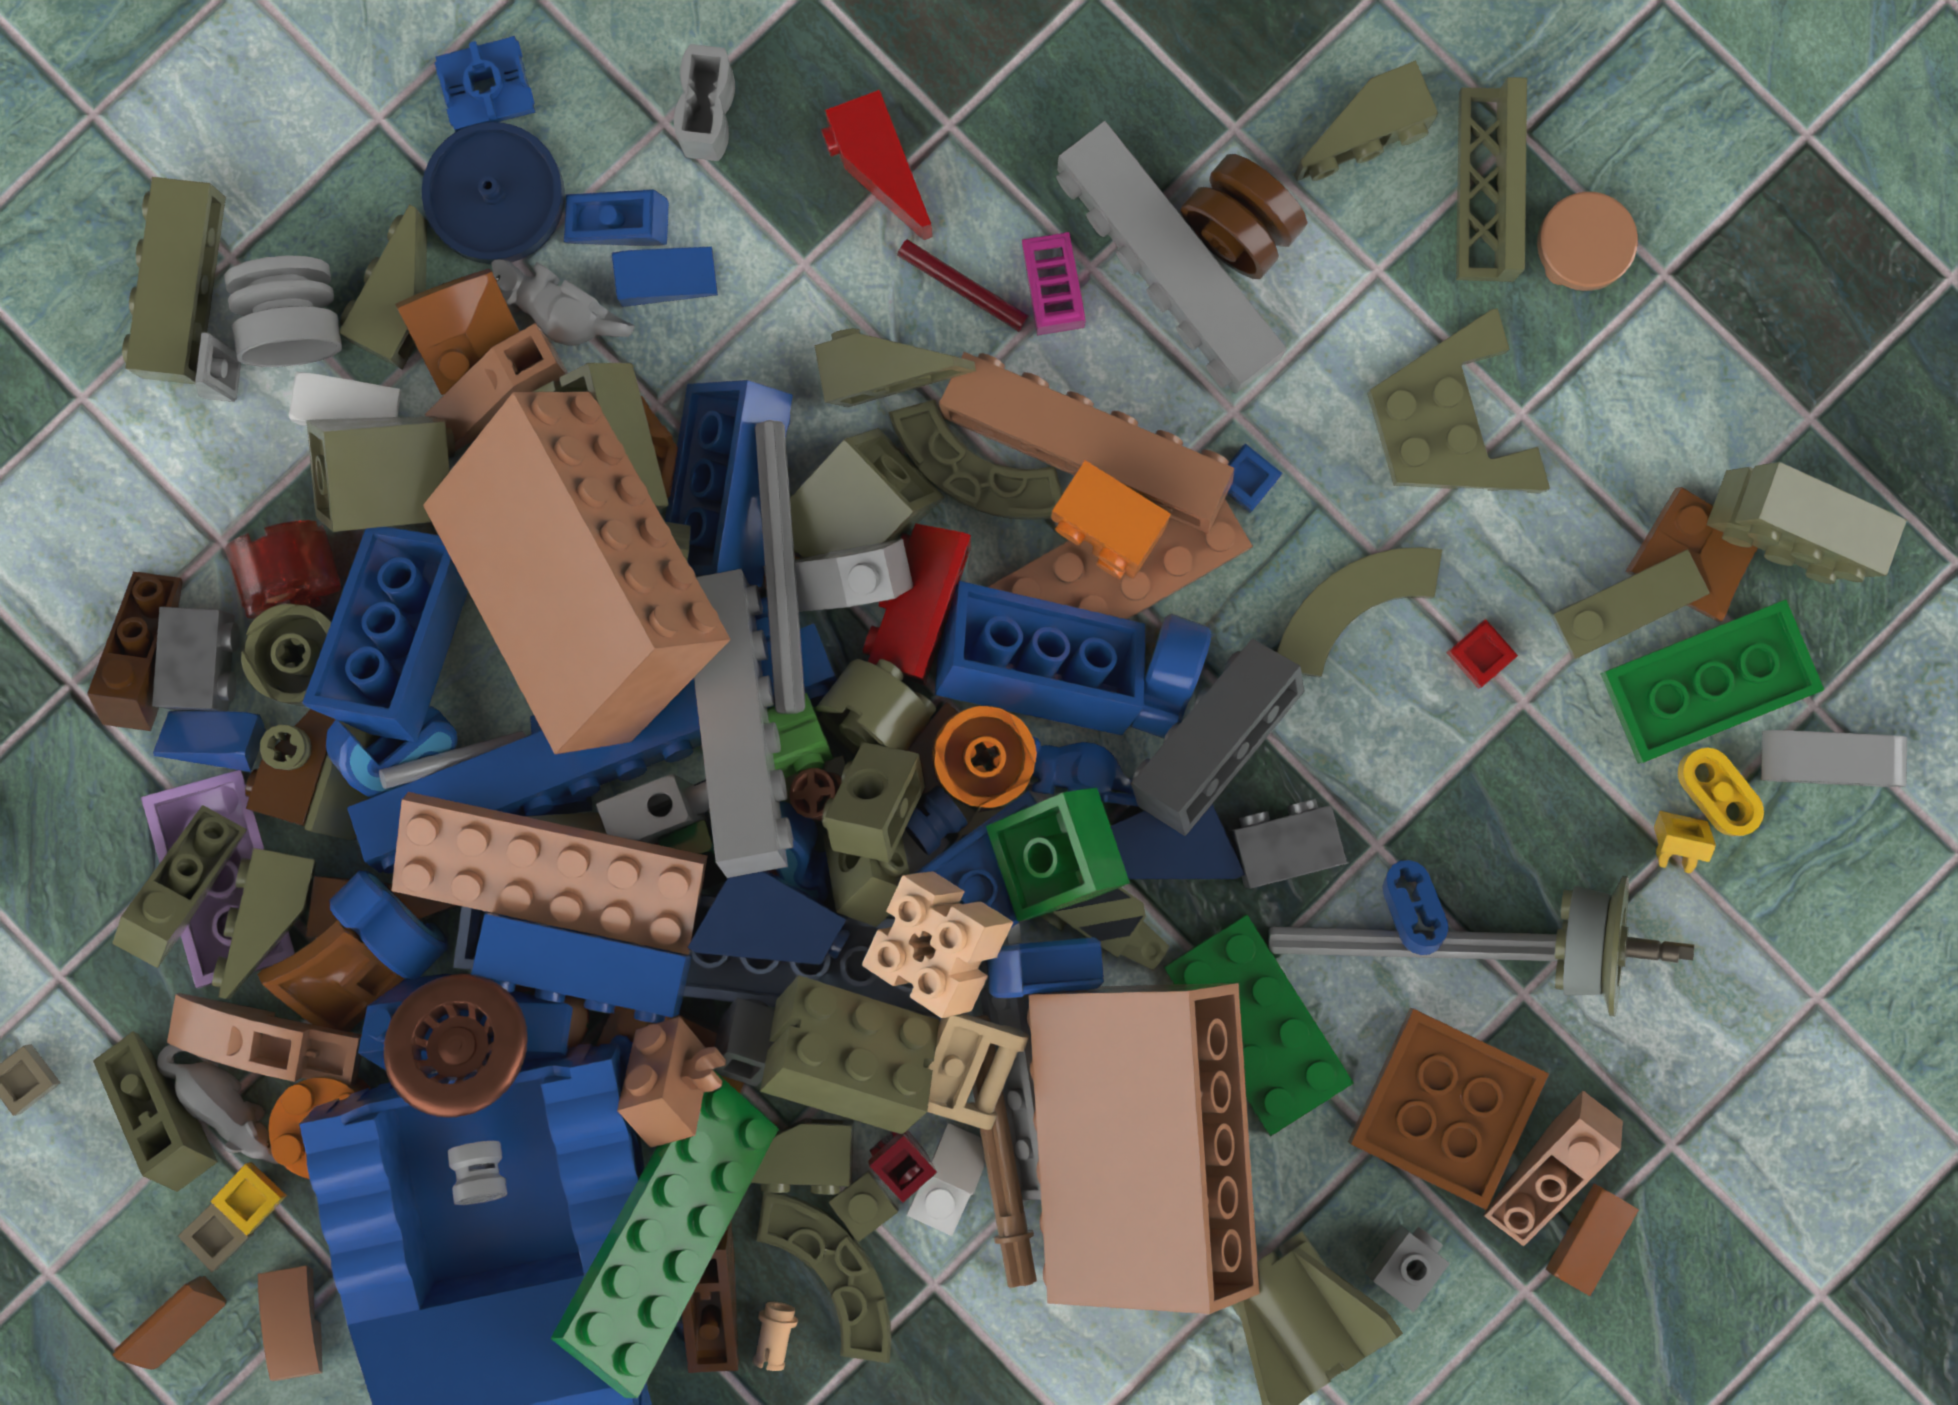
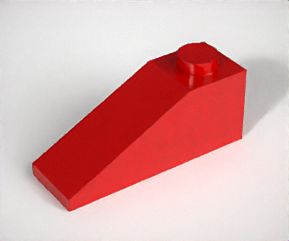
M880 90L826 109L828 127L821 129L830 156L833 157L839 154L845 170L921 239L926 240L933 237L931 221Z

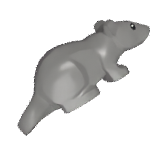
M498 259L492 262L494 277L509 310L514 313L522 310L530 315L542 332L556 343L576 346L596 336L629 337L634 331L635 326L605 309L595 298L569 281L564 280L562 285L558 286L560 279L538 262L533 267L536 273L535 277L523 275L509 261Z
M173 1045L164 1047L157 1058V1069L165 1078L176 1080L175 1092L185 1110L194 1118L201 1119L215 1128L219 1135L228 1141L225 1144V1151L232 1154L241 1152L250 1158L277 1164L271 1153L269 1132L263 1124L257 1122L263 1118L265 1111L260 1105L243 1101L238 1093L242 1084L233 1075L218 1067V1062L199 1057L203 1062L176 1064L174 1063L175 1054L184 1050Z

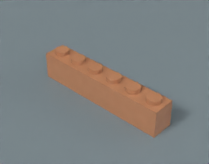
M966 352L963 353L961 358L974 361L976 371L951 378L939 402L944 419L1074 476L1084 460L1169 512L1171 518L1209 534L1233 482L1235 468L1228 465L1229 462L1225 457L1211 450L1203 449L1201 453L1184 447L1182 446L1183 441L1179 437L1167 431L1157 430L1154 434L1138 427L1137 420L1123 412L1112 411L1111 414L1096 409L1093 407L1094 403L1090 399L1079 393L1068 391L1064 395L1049 388L1047 381L1035 374L1024 372L1020 376L1005 369V365L1000 360L988 354L980 353L978 357H975Z

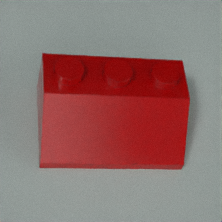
M915 523L911 535L902 533L900 538L903 539L914 587L895 599L879 601L878 607L886 610L880 628L871 625L864 644L863 653L870 655L869 663L876 665L880 659L889 661L900 669L904 675L903 679L925 686L945 628L955 587L961 581L971 551V535L960 531Z

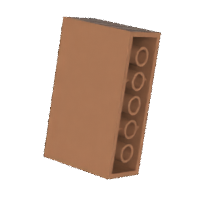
M513 392L423 504L554 754L632 742L731 640L716 610L712 607L696 579L693 569L687 563L674 540L670 528L661 517L648 494L646 486L639 478L625 453L623 445L617 439L602 412L601 406L594 399L591 392Z
M1239 984L1100 986V988L1089 990L1029 994L1027 1023L1031 1030L1032 1060L1030 1073L1034 1081L1035 1093L1033 1123L1038 1141L1039 1160L1036 1173L1041 1190L1042 1212L1040 1215V1229L1044 1239L1045 1264L1043 1267V1280L1047 1288V1303L1211 1314L1258 1295L1259 1280Z

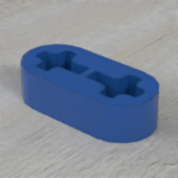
M1411 860L1399 861L1392 865L1385 876L1382 886L1383 895L1404 946L1412 953L1430 955L1440 948L1447 937L1448 921L1426 869L1419 863ZM1400 876H1404L1407 882L1417 883L1412 893L1414 902H1411L1408 891L1405 888H1396ZM1416 913H1419L1425 927H1434L1435 930L1430 940H1426L1423 933L1415 934L1413 932L1418 923Z

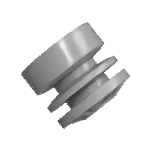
M286 255L265 257L243 262L231 267L224 273L227 292L232 294L228 297L229 309L231 312L243 316L232 324L237 361L245 365L257 367L296 366L327 359L342 350L337 314L329 309H324V307L334 301L333 288L328 285L331 282L329 264L325 261L308 256Z

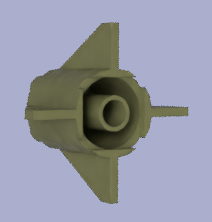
M1303 1231L1278 1247L1283 1257L1279 1258L1273 1250L1257 1261L1259 1294L1231 1305L1242 1321L1262 1405L1300 1404L1311 1394L1330 1383L1332 1378L1344 1370L1346 1372L1362 1359L1403 1334L1391 1315L1383 1307L1326 1266Z

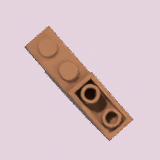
M178 993L175 995L167 1043L208 1060L293 1082L300 1078L327 1077L353 1086L357 1082L361 1055L358 1051L362 1035L274 1017L275 1012Z

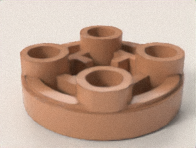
M1579 192L1563 198L1547 213L1540 225L1537 237L1538 254L1545 268L1547 278L1554 284L1564 285L1580 291L1598 290L1615 282L1632 264L1638 246L1636 225L1628 210L1614 198L1598 192Z

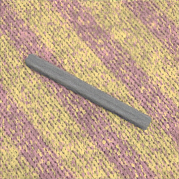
M767 420L756 425L755 436L775 710L781 714H796L804 711L806 706L785 426L780 421Z
M1271 927L1267 937L1268 948L1274 954L1558 961V959H1555L1557 934L1448 931L1443 944L1436 952L1430 955H1419L1408 950L1402 943L1397 930ZM1413 930L1415 934L1423 933L1426 940H1430L1433 931Z

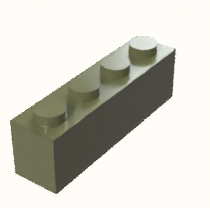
M152 177L150 192L148 191L144 195L142 203L143 217L146 220L144 238L138 241L136 247V263L139 267L137 287L132 288L129 296V310L133 315L130 334L125 336L122 345V356L126 363L125 369L142 379L196 385L195 379L201 333H207L226 201V197L211 183Z

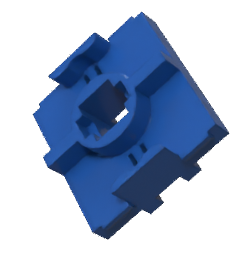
M515 36L478 45L474 41L469 43L470 48L435 57L436 62L434 64L445 103L448 107L446 110L449 122L454 127L455 132L478 123L502 122L536 113L533 94L528 84L526 70L522 61V52L519 41H517ZM494 77L496 85L491 86V90L481 93L479 90L475 91L474 82Z

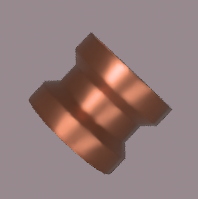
M809 768L801 771L794 778L790 786L789 797L792 807L803 817L822 821L825 804L828 799L835 798L842 784V776L819 768ZM829 796L827 797L826 801L822 804L821 801L823 797Z

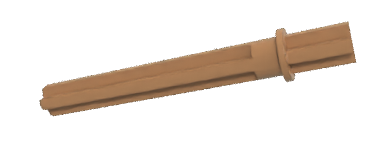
M984 1015L974 1016V1017H976V1018L983 1019V1020H986V1021H989V1022H990V1019H989L988 1016H984ZM990 1043L972 1087L975 1102L996 1053L995 1045ZM1002 1090L994 1109L997 1113L994 1125L991 1130L980 1128L998 1230V1235L994 1237V1241L996 1244L1001 1245L1008 1287L1014 1288L1031 1285L1037 1281L1029 1239L1034 1236L1033 1230H1028Z

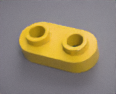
M1700 748L1688 752L1681 759L1678 766V780L1681 786L1719 832L1728 836H1744L1754 832L1760 826L1764 817L1763 803L1724 753L1714 748ZM1699 764L1705 765L1709 772L1708 778L1704 782L1699 781L1695 775V770ZM1732 802L1738 806L1740 811L1738 818L1734 821L1729 819L1726 813L1727 806Z

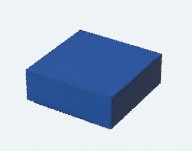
M1245 443L1228 463L1229 466L1235 469L1233 482L1227 495L1251 513L1283 473Z

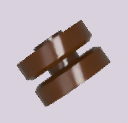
M1227 154L1210 174L1209 181L1212 188L1198 187L1182 205L1180 212L1183 219L1206 248L1223 263L1251 279H1261L1279 257L1276 246L1289 247L1302 233L1308 222L1305 212L1297 200L1276 178L1245 157L1237 154Z

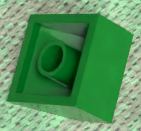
M1097 787L1062 792L986 826L1018 922L1090 900L1130 884Z

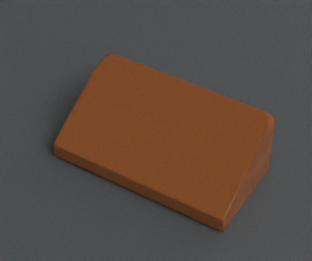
M1593 1184L1545 1270L1591 1296L1639 1209L1604 1188Z
M199 1276L182 1286L116 1347L112 1355L119 1361L154 1370L161 1366L226 1305V1299L206 1276Z

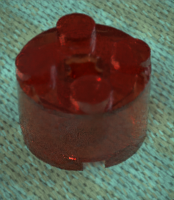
M300 520L265 527L266 535L256 541L251 542L249 533L234 539L225 547L239 600L247 618L254 619L267 609L281 604H299L315 608L322 604L320 596L329 595L341 589V580L323 524L318 527L317 521Z

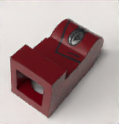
M908 1130L903 1134L890 1131L869 1150L872 1155L868 1160L869 1167L902 1203L937 1173L927 1152Z

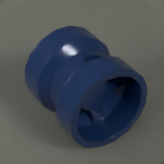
M937 785L925 794L924 802L914 809L905 830L919 848L929 856L941 846V839L948 833H958L968 825V822L953 800Z

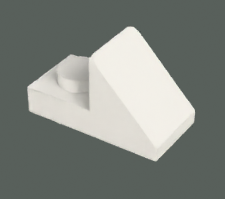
M948 1122L931 1159L937 1173L917 1190L907 1216L952 1236L970 1195H973L986 1161L981 1137Z

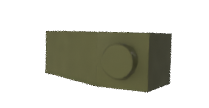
M856 328L836 331L831 334V341L814 345L824 402L843 407H852L976 371L974 361L860 333V329Z
M1687 549L1552 614L1551 617L1572 659H1577L1710 594Z
M134 1031L93 1060L143 1177L178 1192L218 1163L201 1123L181 1105L177 1098L174 1084L169 1078H165L159 1073L156 1058L139 1034Z

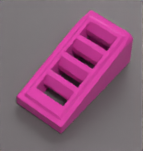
M1070 233L1023 239L1022 248L1037 336L1085 328L1086 319ZM1061 247V257L1035 261V251ZM1062 266L1065 268V274L1038 277L1037 270ZM1064 284L1068 286L1067 292L1042 295L1041 288ZM1070 302L1071 309L1045 313V305Z

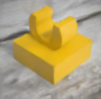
M1659 811L1654 824V831L1658 841L1656 856L1659 866L1666 868L1668 860L1672 855L1683 856L1682 866L1686 873H1692L1695 870L1698 860L1710 862L1716 844L1708 821Z
M252 1162L243 1165L210 1202L247 1236L258 1228L287 1195Z

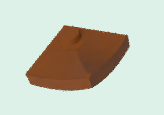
M490 268L443 283L395 304L441 395H444L493 346L520 332Z
M1683 487L1675 488L1625 572L1633 576L1688 549L1710 594L1686 606L1716 621H1723L1737 587L1758 548L1753 545L1749 548L1741 547L1723 540V532L1707 525L1713 506Z
M339 920L297 953L279 963L262 969L257 974L262 985L312 1025L350 1032L365 1017L369 1004L405 979L382 963L369 950L360 936L351 928L344 927Z

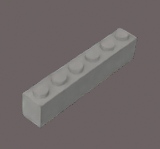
M1106 121L1102 122L1059 155L1057 171L1060 174L1056 178L1064 192L1073 200L1079 197L1088 208L1089 212L1086 213V216L1092 227L1100 236L1105 237L1108 234L1119 247L1116 254L1120 262L1132 275L1139 272L1150 286L1146 289V292L1151 301L1161 312L1169 310L1178 321L1179 325L1176 327L1178 334L1190 349L1195 350L1198 347L1209 360V363L1206 365L1207 370L1218 385L1222 388L1228 385L1236 394L1282 358L1287 350L1285 345Z
M742 569L696 577L731 639L694 677L715 860L727 878L788 867L786 849L793 848V836L789 819L787 817L781 818L779 801L787 799V790L783 772L781 769L775 770L773 753L780 752L781 745L776 723H769L767 707L773 706L775 700L770 677L763 676L761 661L768 660L769 654L764 631H757L755 615L763 613L760 592L757 585H749Z

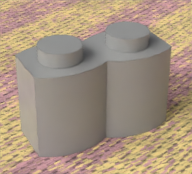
M690 44L683 55L680 66V81L684 93L679 98L675 108L674 130L686 158L719 161L725 153L729 140V126L725 114L729 110L734 98L735 79L725 48Z

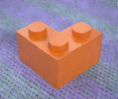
M1084 460L1053 508L1051 519L1058 523L1055 530L1067 540L1077 545H1081L1083 540L1093 545L1092 554L1099 558L1096 565L1118 579H1121L1124 574L1134 579L1165 531L1171 514Z

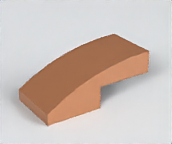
M306 1265L258 1274L261 1331L270 1380L279 1381L323 1373L321 1323L315 1320L313 1269Z

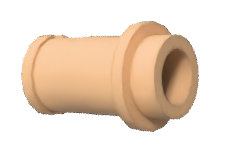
M767 1302L765 1310L759 1312L758 1319L762 1322L756 1355L753 1358L755 1366L763 1368L764 1362H768L766 1370H784L791 1328L796 1327L798 1319L794 1316L795 1308L781 1302Z

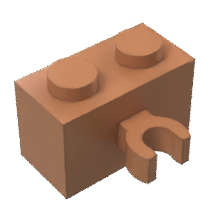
M680 1017L636 1029L617 1111L650 1148L695 1136L704 1092L714 1091L722 1086V1080L712 1069L726 1065V1059L716 1047L705 1048Z

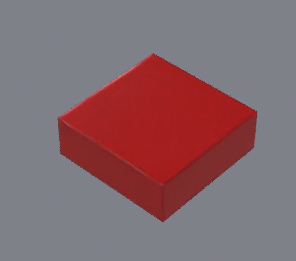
M1486 619L1482 620L1446 652L1478 689L1487 684L1518 656Z

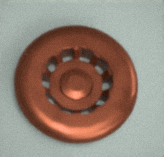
M454 974L434 979L412 992L398 1007L389 1023L384 1041V1063L388 1078L397 1094L406 1103L428 1115L459 1117L482 1110L494 1103L509 1089L522 1068L528 1041L525 1018L514 997L505 988L490 979L470 974ZM469 1010V1016H460V1011ZM446 1014L449 1015L448 1019L438 1023V1019ZM484 1015H486L487 1020L485 1026L483 1027L480 1024V1020ZM429 1028H432L433 1031L429 1039L425 1040L426 1033ZM494 1035V1042H491V1037ZM421 1051H427V1060H421ZM433 1070L439 1073L431 1078L428 1077V1073ZM450 1080H456L454 1084H448Z

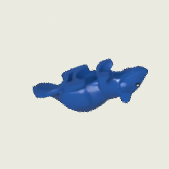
M1033 736L1037 754L1032 776L1036 777L1038 782L1032 784V792L1054 795L1055 787L1067 788V792L1097 787L1102 803L1110 802L1138 807L1131 785L1133 780L1123 773L1117 759L1105 747L1091 742H1079L1061 747L1052 745L1042 746L1039 739ZM1112 791H1121L1125 793H1113Z

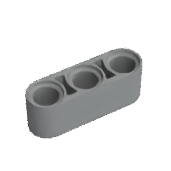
M1792 730L1762 731L1761 780L1906 787L1908 737Z

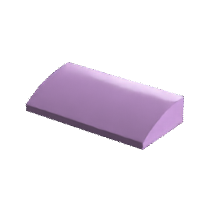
M241 770L141 797L159 862L163 860L202 805L247 829L181 935L194 984L198 989L212 985L218 957H228L232 938L224 936V929L230 907L239 908L244 888L235 887L241 859H251L253 848L265 850L254 811L246 809L249 797L245 796L246 784ZM289 931L255 971L268 968L295 954Z

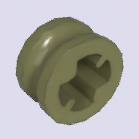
M281 724L273 726L264 733L260 741V753L263 760L275 769L294 770L300 768L311 755L312 745L310 738L305 731L295 726ZM289 733L291 735L290 743L297 746V750L294 756L285 755L287 761L283 762L280 760L282 752L275 749V743L278 739L286 740L285 734Z

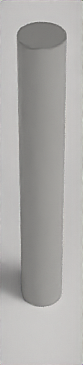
M523 731L384 768L379 770L380 781L384 789L413 782L522 739L526 735Z

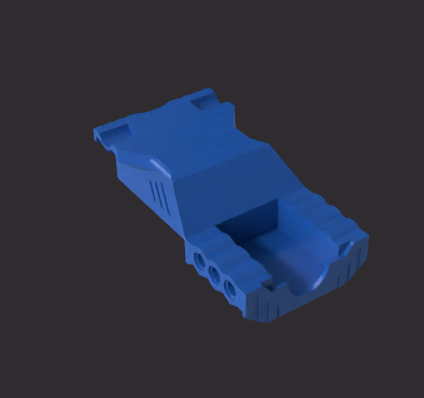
M578 1044L577 1047L570 1048L568 1045L566 1056L524 1060L515 1081L499 1099L486 1108L465 1116L437 1117L420 1112L406 1103L397 1094L391 1082L380 1084L377 1088L371 1090L366 1088L352 1093L343 1100L338 1098L316 1106L299 1123L306 1151L309 1178L318 1201L321 1228L330 1251L334 1282L341 1297L347 1326L372 1405H652L647 1382L638 1398H624L550 1339L645 1169L640 1137L617 1111L625 1079L620 1060L619 1044H600V1046ZM439 1073L428 1074V1077L431 1078ZM450 1080L448 1084H454L456 1080ZM499 1141L501 1143L502 1159L498 1163L499 1174L506 1179L507 1196L483 1203L455 1205L452 1188L457 1182L456 1172L449 1167L447 1151L453 1147L469 1143Z

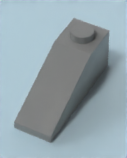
M903 539L795 559L798 612L845 608L895 599L914 587Z

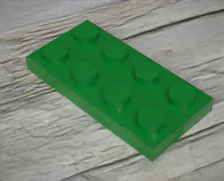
M1786 599L1600 673L1638 764L1825 690Z
M1243 915L1163 966L1173 984H1239L1246 1100L1270 1137L1354 1084L1248 915Z

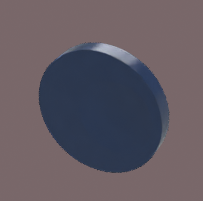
M484 122L455 132L436 149L424 172L422 202L425 215L435 233L457 254L483 264H492L494 260L498 259L514 262L537 251L552 236L562 217L565 188L562 174L550 151L537 137L515 125L500 122Z

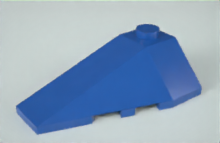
M446 973L423 976L418 979H404L369 1004L366 1010L358 1053L386 1070L384 1063V1041L389 1023L398 1007L412 992L422 985L451 974ZM519 991L509 992L521 1008L527 1026L528 1041L524 1060L566 1056L573 1007L566 1003L534 997V995ZM461 1010L460 1016L468 1017L469 1010ZM446 1014L438 1019V1023L448 1019L449 1015ZM484 1015L480 1020V1024L483 1027L485 1026L487 1020L486 1015ZM429 1028L426 1033L425 1040L429 1039L433 1031L432 1028ZM494 1035L491 1037V1042H494ZM421 1051V1060H427V1051Z

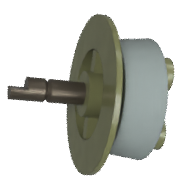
M1622 876L1612 897L1611 894L1574 886L1573 890L1564 889L1561 905V919H1564L1562 929L1557 930L1555 959H1558L1555 989L1564 990V995H1602L1603 993L1609 1016L1612 1017L1616 1016L1622 969L1626 965L1627 957L1648 960L1661 959L1665 962L1678 963L1679 959L1693 961L1695 944L1669 941L1661 943L1659 940L1628 937L1629 927H1626L1629 895L1628 876Z

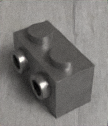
M159 607L152 706L173 710L228 712L229 701H233L237 686L235 673L231 672L232 652L237 651L240 642L239 626L237 623H234L235 615L213 609Z
M1316 799L1287 806L1289 816L1270 820L1268 811L1239 818L1241 828L1231 830L1230 835L1236 857L1245 874L1242 876L1244 888L1251 889L1347 864L1332 805L1318 808Z

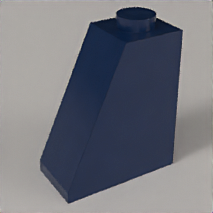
M1213 805L1207 809L1186 836L1146 811L1137 813L1110 826L1128 879H1237L1245 875Z
M768 870L727 878L687 948L696 953L820 965L824 962L827 955L837 959L851 934L850 931L843 928L849 917L836 913L834 908Z

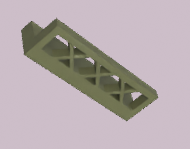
M1507 77L1501 88L1462 87L1459 91L1456 280L1514 282L1525 270L1527 78ZM1471 102L1497 103V121L1486 131L1471 118ZM1495 130L1496 142L1490 137ZM1472 133L1477 140L1470 145ZM1480 144H1483L1496 157V168L1485 179L1470 165V154ZM1495 177L1496 190L1489 184ZM1470 179L1477 185L1471 192ZM1481 190L1495 204V216L1485 226L1470 213V200ZM1494 224L1495 237L1488 231ZM1469 226L1476 232L1470 240ZM1480 237L1495 251V268L1469 267V248Z

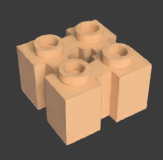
M933 871L902 875L886 912L895 917L893 926L877 930L862 966L892 986L907 983L913 984L914 988L910 998L940 1018L972 1011L988 977L978 968L982 961L997 958L1013 921L981 901L961 904L960 900L965 891Z

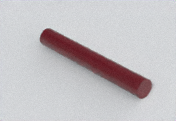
M906 239L901 245L897 256L1018 332L1022 330L1029 315L910 240Z

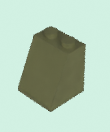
M435 416L306 420L316 518L329 529L336 532L432 522L423 504L449 473L448 458L455 456L454 435L451 428H446L445 421Z
M879 428L846 438L790 498L794 552L799 553L804 558L898 540L901 538L902 533L907 534L914 527L915 523L918 524L945 497Z

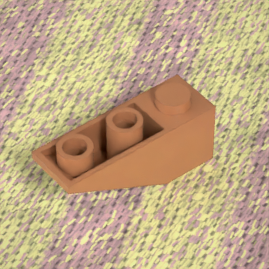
M534 323L493 346L425 413V416H435L445 421L446 428L452 429L455 451L478 437L513 392H533L552 381H560L559 377L568 372L553 344L538 325Z
M1582 1091L1549 1125L1487 1208L1484 1216L1522 1246H1525L1621 1150L1623 1121L1586 1092Z

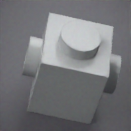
M1400 1225L1365 1273L1378 1286L1412 1312H1415L1450 1263L1438 1254L1443 1245L1419 1226L1412 1234Z

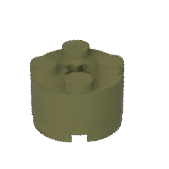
M299 604L277 605L257 616L246 632L248 636L244 651L241 654L242 668L251 685L259 693L275 701L306 707L302 702L333 616L315 608ZM302 647L306 651L302 655L303 662L300 665L295 664L294 661L299 657L297 648Z
M855 659L845 668L815 707V711L822 712L818 720L827 733L855 755L863 742L908 751L930 722V718L936 711V708L928 698L920 693L913 692L901 682L904 678L903 673L889 661L880 659L874 665L860 659Z

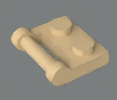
M964 1013L941 1018L938 1026L934 1061L927 1067L933 1070L927 1112L981 1129L991 1130L997 1117L994 1109L1017 1053L1024 1051L1029 1035L1015 1027L998 1025ZM990 1043L998 1045L976 1102L967 1103Z

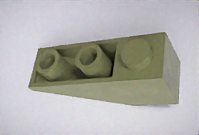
M1416 60L1372 77L1300 160L1294 173L1296 181L1311 176L1312 181L1324 179L1339 170V164L1354 158L1357 163H1364L1382 154L1384 146L1400 141L1402 146L1409 145L1429 134L1428 129L1437 117L1438 111Z
M410 204L404 215H398L392 222L387 234L389 242L381 257H375L368 265L364 275V282L366 284L357 300H351L345 307L340 320L342 327L339 331L352 344L402 370L416 344L395 304L426 291L427 220Z
M202 805L122 914L112 944L158 968L188 926L247 829Z
M253 848L251 859H241L235 887L244 888L239 908L230 907L224 929V936L231 937L232 941L228 957H218L212 980V986L220 987L219 998L230 1000L305 913L317 864L315 860Z
M805 1118L778 1131L751 1183H761V1191L784 1193L791 1191V1185H811L810 1192L814 1194H839L840 1187H849L852 1181L854 1120Z

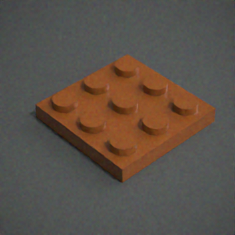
M1410 1008L1348 1143L1487 1210L1549 1073L1416 1009Z

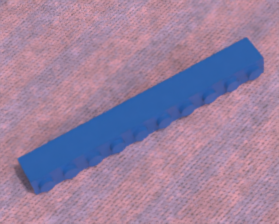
M813 623L800 629L804 692L808 694L813 707H816L835 683L836 677ZM768 641L769 658L768 660H762L761 665L763 676L770 677L774 692L771 644ZM694 678L632 742L554 754L543 731H540L347 807L364 861L379 873L383 871L388 874L394 873L401 802L408 792L519 816H537L550 812L554 808L552 801L571 794L573 799L587 798L600 791V785L615 779L620 781L635 779L646 773L648 766L663 760L672 763L689 757L694 752V748L702 745Z

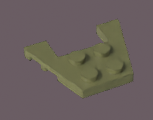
M1498 308L1489 310L1370 389L1367 393L1393 486L1446 489L1475 488L1487 489L1488 491L1511 490L1527 491V493L1535 494L1543 493L1550 489L1538 447L1495 459L1488 457L1462 365L1506 354L1510 350Z

